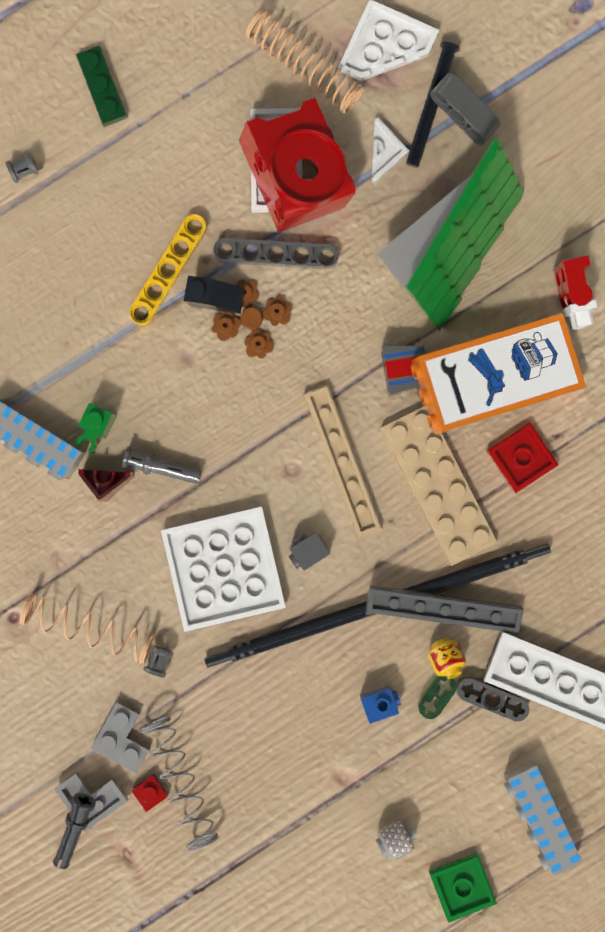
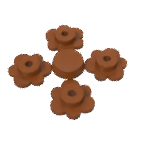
M241 279L236 286L245 288L247 293L244 295L242 307L246 309L241 313L240 320L233 317L230 312H226L224 315L216 314L213 318L212 332L217 334L219 340L227 341L229 337L235 338L237 336V330L242 324L245 329L253 330L250 333V337L244 341L247 346V355L263 359L266 353L273 351L274 345L269 341L270 335L268 333L262 334L261 331L256 329L261 326L263 318L270 321L272 326H277L279 323L282 325L289 323V313H291L292 308L290 305H286V301L282 297H277L274 301H267L266 309L263 313L256 308H252L253 301L259 298V294L256 292L257 284L254 281L246 283L245 280Z

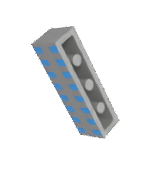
M0 401V439L5 441L3 446L16 454L18 451L23 452L27 455L25 460L36 467L42 464L49 468L47 473L57 480L61 481L62 477L70 480L86 453Z
M531 761L504 774L508 781L504 783L506 791L510 798L515 796L519 806L515 807L521 822L527 821L530 830L526 831L532 845H538L542 853L538 855V858L544 870L549 869L555 876L582 863L537 765Z

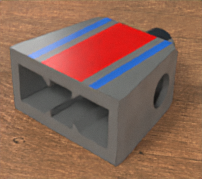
M382 346L381 355L388 397L419 388V381L413 377L411 365H413V359L425 355L424 346Z

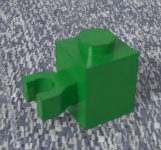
M88 403L78 427L85 429V432L77 439L75 445L81 448L83 442L89 440L91 446L88 451L95 453L98 436L104 439L107 438L117 416Z

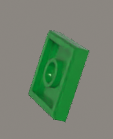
M477 852L429 871L448 923L497 904Z

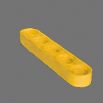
M191 214L186 217L132 304L129 313L131 320L136 325L146 326L154 319L203 239L207 226L205 220L200 215ZM193 220H197L202 224L201 231L195 234L188 231V224ZM185 242L188 244L189 250L185 255L175 253L174 248L177 243ZM165 264H173L175 266L173 276L165 277L162 275L161 269ZM153 285H158L162 288V294L157 299H152L148 296V290ZM139 307H145L149 311L148 317L143 321L135 318V311Z

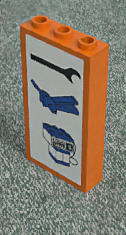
M563 313L418 356L412 360L413 365H411L413 377L420 384L419 396L423 405H426L429 413L427 415L428 425L431 430H434L435 435L586 388Z

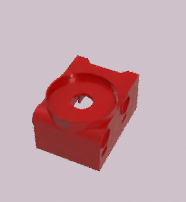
M316 97L303 101L299 110L266 121L257 117L246 121L239 138V143L278 233L344 209L356 193L355 184L347 171L344 154L334 140L333 133L326 123ZM301 159L312 160L318 175L312 180H305L299 177L296 172L298 161Z

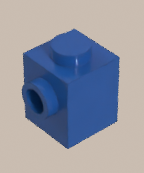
M389 686L360 695L369 724L399 714L397 707L401 706L398 693L397 691L392 692Z

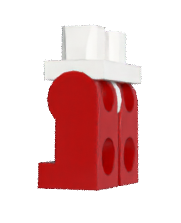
M589 255L563 260L553 269L560 303L563 308L561 313H563L564 318H569L571 331L587 328L589 325L594 324L591 311L597 308L596 300H592L593 292L587 285L585 270L591 266Z

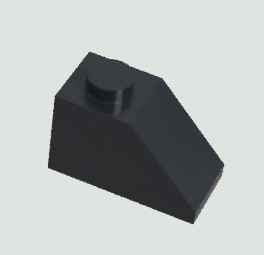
M188 275L183 301L195 308L241 314L245 288L215 279Z

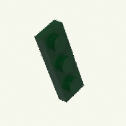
M98 45L77 53L76 57L103 127L127 119L100 46Z

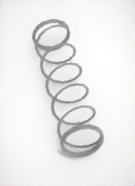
M167 715L143 725L139 730H141V733L162 730L174 731L169 739L150 753V756L183 753V757L161 774L159 779L186 775L193 777L192 781L172 796L168 802L191 798L202 800V803L192 813L177 824L184 825L199 821L211 822L210 828L202 836L187 845L188 851H195L212 844L219 836L216 832L209 833L214 825L210 819L185 821L202 807L204 798L200 796H187L174 799L193 783L195 776L191 773L164 776L179 765L186 756V753L180 750L155 753L176 734V729L158 728L171 721V716Z

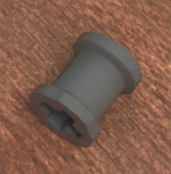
M27 152L25 157L13 162L8 160L5 162L15 183H18L20 178L32 173L35 175L39 174L30 152Z
M152 645L151 650L153 652L148 665L144 666L143 670L149 674L165 678L169 658L173 657L174 652Z

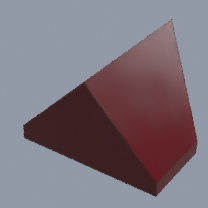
M78 469V475L98 501L102 502L110 500L134 478V473L129 471L115 472Z

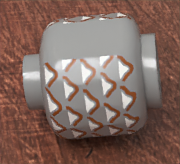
M395 821L379 830V838L376 839V842L385 859L389 857L391 860L396 861L414 850L412 841L417 838L410 825L404 826L402 822Z

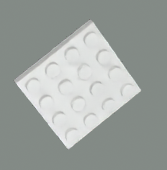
M262 506L161 530L184 632L286 608Z

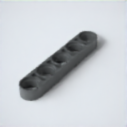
M221 238L216 241L213 247L216 259L219 262L228 264L331 269L337 264L339 258L336 247L322 243ZM223 244H228L232 247V254L228 257H221L218 254V248ZM255 246L258 250L257 256L253 259L246 258L243 254L245 247ZM273 247H279L283 250L284 254L281 259L272 260L269 257V251ZM301 248L307 250L309 253L308 259L304 262L297 261L294 257L296 250ZM322 251H332L334 260L331 263L322 262L320 259Z

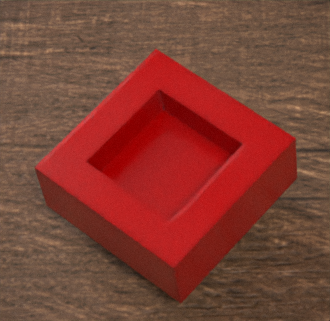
M154 774L131 790L146 812L168 797V793Z

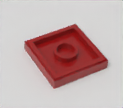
M531 422L487 450V453L515 494L559 466Z

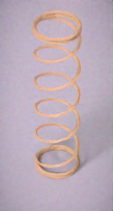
M31 593L27 597L20 616L21 625H26L41 605L40 626L43 632H48L56 625L65 611L64 636L67 640H70L77 635L89 617L87 642L89 647L93 648L102 640L112 624L110 641L112 654H119L135 632L134 659L136 663L145 664L153 643L154 633H148L138 661L136 656L137 627L132 630L120 650L114 653V620L110 621L99 640L94 645H91L89 641L91 612L86 615L77 631L68 638L66 635L68 605L66 604L52 626L44 630L42 619L45 598H41L33 611L36 603V594Z

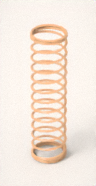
M266 9L260 10L249 23L245 32L246 37L249 39L254 37L255 44L262 43V50L270 49V56L277 55L279 63L285 61V68L293 67L294 75L301 73V81L309 79V87L317 85V93L325 91L324 99L332 98L333 106L341 103L340 112H343V114L348 113L361 97L364 87L358 85L354 89L357 81H355L345 96L337 103H334L338 91L347 82L349 75L342 80L333 94L326 97L330 85L339 76L341 69L337 70L325 88L318 91L321 81L334 64L330 63L321 78L313 85H310L313 75L322 66L326 56L322 57L312 73L303 79L305 69L314 60L318 50L312 53L304 67L296 73V65L307 53L310 44L303 48L295 63L288 67L289 57L300 46L302 38L295 42L287 57L279 60L281 51L290 43L295 33L291 32L283 42L280 50L272 54L273 46L283 36L287 26H283L275 36L272 44L264 48L265 40L275 30L279 19L270 25L264 38L256 42L257 34L271 18V13H268ZM263 15L257 27L251 32L255 23Z

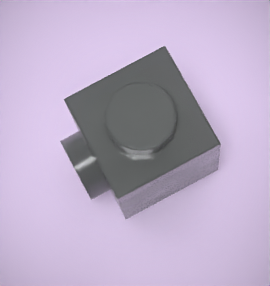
M315 532L309 537L302 534L293 540L292 544L294 546L290 548L292 554L288 557L296 569L301 567L305 571L330 555V553Z

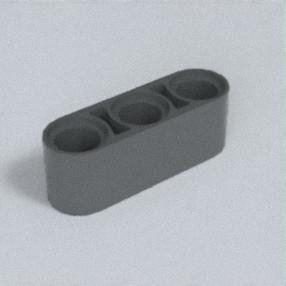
M447 73L430 93L433 101L477 144L483 145L500 126L498 117L453 73Z

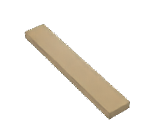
M328 385L304 393V398L357 538L382 530Z

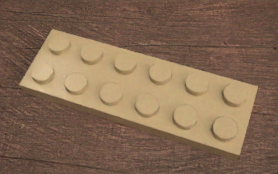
M425 405L382 427L381 430L450 566H453L498 542L442 433L435 435L434 430L430 429L427 422V415L429 413Z

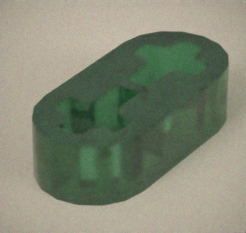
M437 675L418 701V710L424 718L434 719L440 715L457 690V683L454 678L449 679L451 689L449 691L443 690L440 696L437 694L441 688L438 683L440 680L445 682L448 678L447 676ZM434 697H437L434 703L436 710L434 712L429 710L425 713L424 702L430 703Z

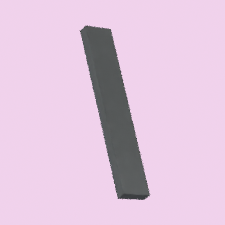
M373 585L369 586L365 609L366 613L518 634L524 610L522 606Z

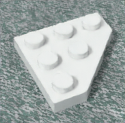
M369 0L338 69H341L343 74L363 81L428 57L439 30L378 2Z

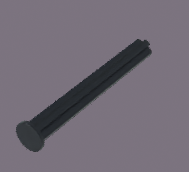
M443 41L440 43L442 51L406 160V164L410 167L418 168L438 109V105L433 101L430 93L444 76L449 73L454 55L460 51V47L452 42Z

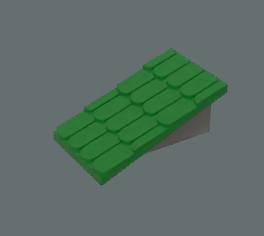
M496 137L472 175L377 253L390 272L439 331L463 299L461 297L462 293L479 271L483 258L505 229L503 224L523 197V187L520 185L518 176L508 160L506 151Z

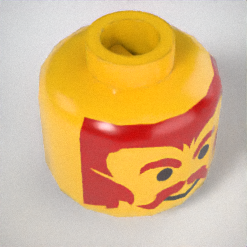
M443 638L430 646L431 650L428 653V658L436 675L447 676L448 679H452L462 673L461 669L466 665V658L457 641Z

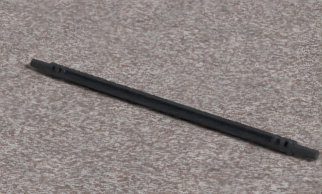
M546 543L525 551L520 549L402 590L438 594L527 564L528 560L551 553V548ZM367 601L228 647L227 651L204 658L207 668L230 660L236 662L376 614L366 613Z

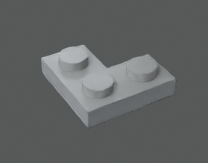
M117 701L91 749L137 773L150 748L128 737L140 713Z
M78 772L54 789L70 812L73 807L72 799L75 794L85 793L95 799L96 805L89 813V823L87 828L83 830L84 832L128 801V797L114 778L92 793Z

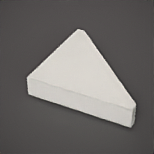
M378 116L374 121L371 181L373 184L409 154L406 146Z

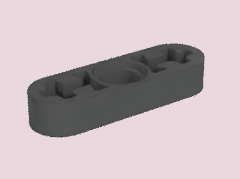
M464 677L456 684L457 695L463 701L516 722L524 720L529 714V706L521 697L471 677ZM470 682L472 683V688L479 692L481 691V686L485 687L480 694V702L476 701L478 696L473 693L464 696L465 692L461 689L462 686H467ZM488 693H498L500 700L496 706H488L486 704L485 697ZM505 696L509 697L506 701L509 704L516 705L520 702V707L523 709L522 713L517 712L514 716L513 711L504 706Z

